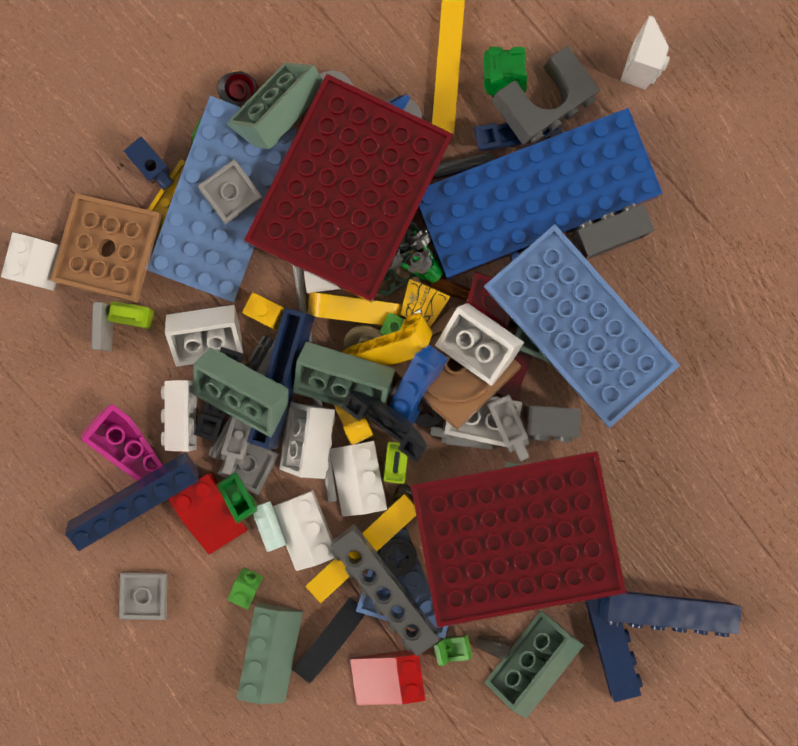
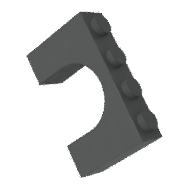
M568 46L551 56L544 65L545 70L556 83L561 93V105L558 108L542 109L534 105L516 81L498 91L491 101L523 145L530 141L533 144L544 136L543 132L548 129L552 132L562 124V119L565 117L567 120L571 119L579 112L578 109L581 106L587 108L596 101L595 96L600 91L599 87Z

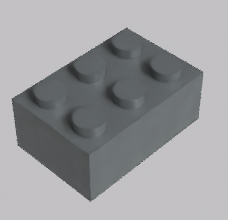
M635 203L624 207L622 211L618 212V215L611 212L602 216L601 219L597 220V223L593 224L591 220L579 225L571 238L577 250L587 260L644 238L653 232L654 228L645 205L637 207Z
M524 406L523 427L529 435V439L548 441L549 436H551V440L572 442V438H579L581 409Z

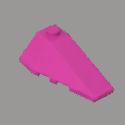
M113 403L98 413L81 432V440L137 481L163 466L131 417Z

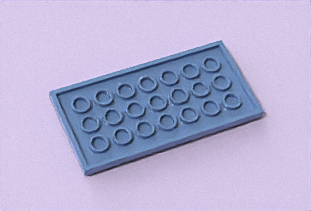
M210 96L147 270L235 302L255 248L244 242V239L298 130L291 128L278 139L277 144L270 149L255 147L227 124L228 120L241 107ZM235 159L263 198L228 224H225L197 186Z
M555 224L484 286L487 292L607 428L613 426L680 366Z

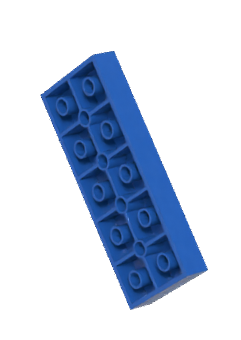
M626 108L431 184L418 207V211L425 228L428 229L427 233L429 234L428 236L437 259L440 261L439 264L443 269L444 277L446 280L508 257L514 252L518 253L526 250L554 224L563 234H567L585 222L592 220L595 223L608 213L614 212L618 214L624 207L635 203L636 206L658 198L663 192L629 108Z

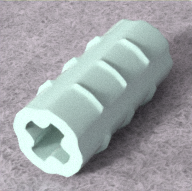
M271 501L258 505V511L253 515L266 551L269 552L285 546L286 542Z

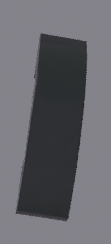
M221 347L220 352L242 363L243 353ZM205 402L194 435L216 442L227 413Z
M353 390L348 392L341 406L343 410L358 421L366 417L401 443L398 447L399 451L416 463L420 460L427 448V444L417 429L404 416L374 397Z
M351 597L347 599L335 614V617L292 668L294 672L309 684L332 659L365 616L363 613L356 612L358 603Z

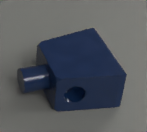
M142 136L123 151L152 184L157 182L163 190H166L174 183L167 174L170 170L169 167ZM156 164V169L151 171L150 167Z

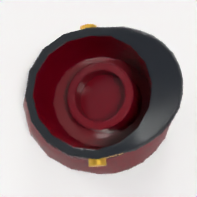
M237 70L224 75L217 84L218 98L238 107H242L259 89L254 78L248 73Z

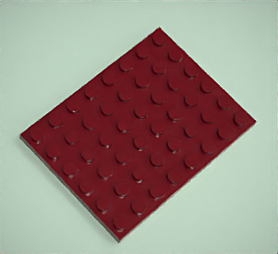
M326 74L244 242L372 303L449 146L453 134Z
M598 451L411 485L437 628L626 593Z

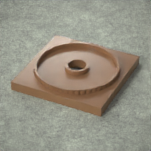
M75 193L50 281L138 303L163 215L159 212ZM107 242H114L115 250L113 254L105 257L102 254L103 245Z
M453 307L430 327L433 333L428 344L447 357V362L453 358L436 347L435 344L456 310ZM412 359L389 366L396 369L395 376L401 381ZM513 360L491 386L466 367L458 372L451 371L446 362L439 377L430 385L421 399L458 431L520 370L521 365L516 360Z

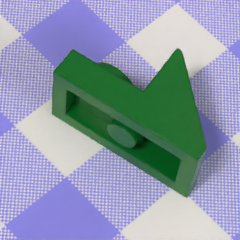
M238 473L232 474L217 484L236 523L243 521L258 511L255 498L249 494Z

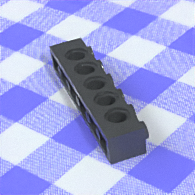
M355 524L332 540L331 553L338 561L342 560L346 566L347 574L352 579L356 578L360 583L359 587L362 593L367 598L371 597L375 603L376 611L381 616L385 615L389 620L388 625L395 634L399 633L403 638V645L409 652L413 651L416 656H419L439 641V631ZM355 550L360 552L361 557L353 559L349 553ZM372 569L376 575L367 577L363 571ZM385 587L389 589L390 593L381 595L378 589ZM395 606H401L404 609V611L401 613H395L392 610V608ZM409 624H415L418 629L409 631L406 627Z

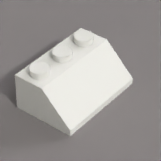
M648 17L635 37L620 79L621 82L644 90L650 84L655 83L656 78L660 77L662 70L665 71L670 58L666 56L669 47L654 17Z
M466 303L457 307L435 346L492 386L514 360L524 342Z
M235 305L166 315L165 335L176 367L194 364L210 347L220 352L221 347L243 353L240 325Z
M165 381V386L161 387V398L165 400V409L161 411V421L165 423V432L161 434V444L165 446V451L184 452L197 450V436L194 435L197 426V397L194 395V381Z
M492 396L458 431L446 421L444 434L506 447L487 405L501 397ZM512 400L520 416L522 402Z
M291 402L285 424L280 470L298 477L325 479L329 466V449L332 445V427L335 423L334 409Z
M375 441L329 449L342 517L387 510Z
M314 490L272 506L296 571L310 568L335 558L331 553L333 537Z

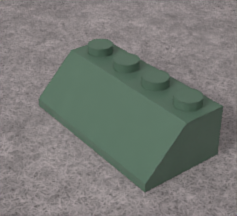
M285 62L228 120V126L255 147L270 149L275 146L278 139L292 128V124L307 111L306 109L312 104L323 82L314 65Z
M306 342L297 360L293 392L341 407L348 392L353 390L367 394L387 404L396 369Z
M210 347L193 364L194 395L271 437L288 405L289 389Z
M261 602L257 603L254 609L237 700L256 704L285 703L303 611Z
M541 610L484 683L513 712L527 718L584 645Z

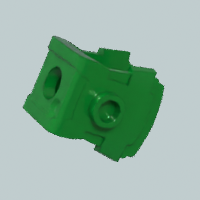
M490 46L488 50H485L483 57V83L486 94L494 97L498 91L513 81L517 82L524 93L527 91L525 47H512L510 50H502V47Z

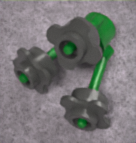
M427 228L414 231L408 240L409 247H414L415 250L422 248L424 251L413 253L410 257L411 265L409 266L402 262L404 255L398 249L388 270L397 271L399 267H402L422 280L427 279L430 283H435L441 278L443 269L438 265L440 261L434 257L427 247V244L430 242Z

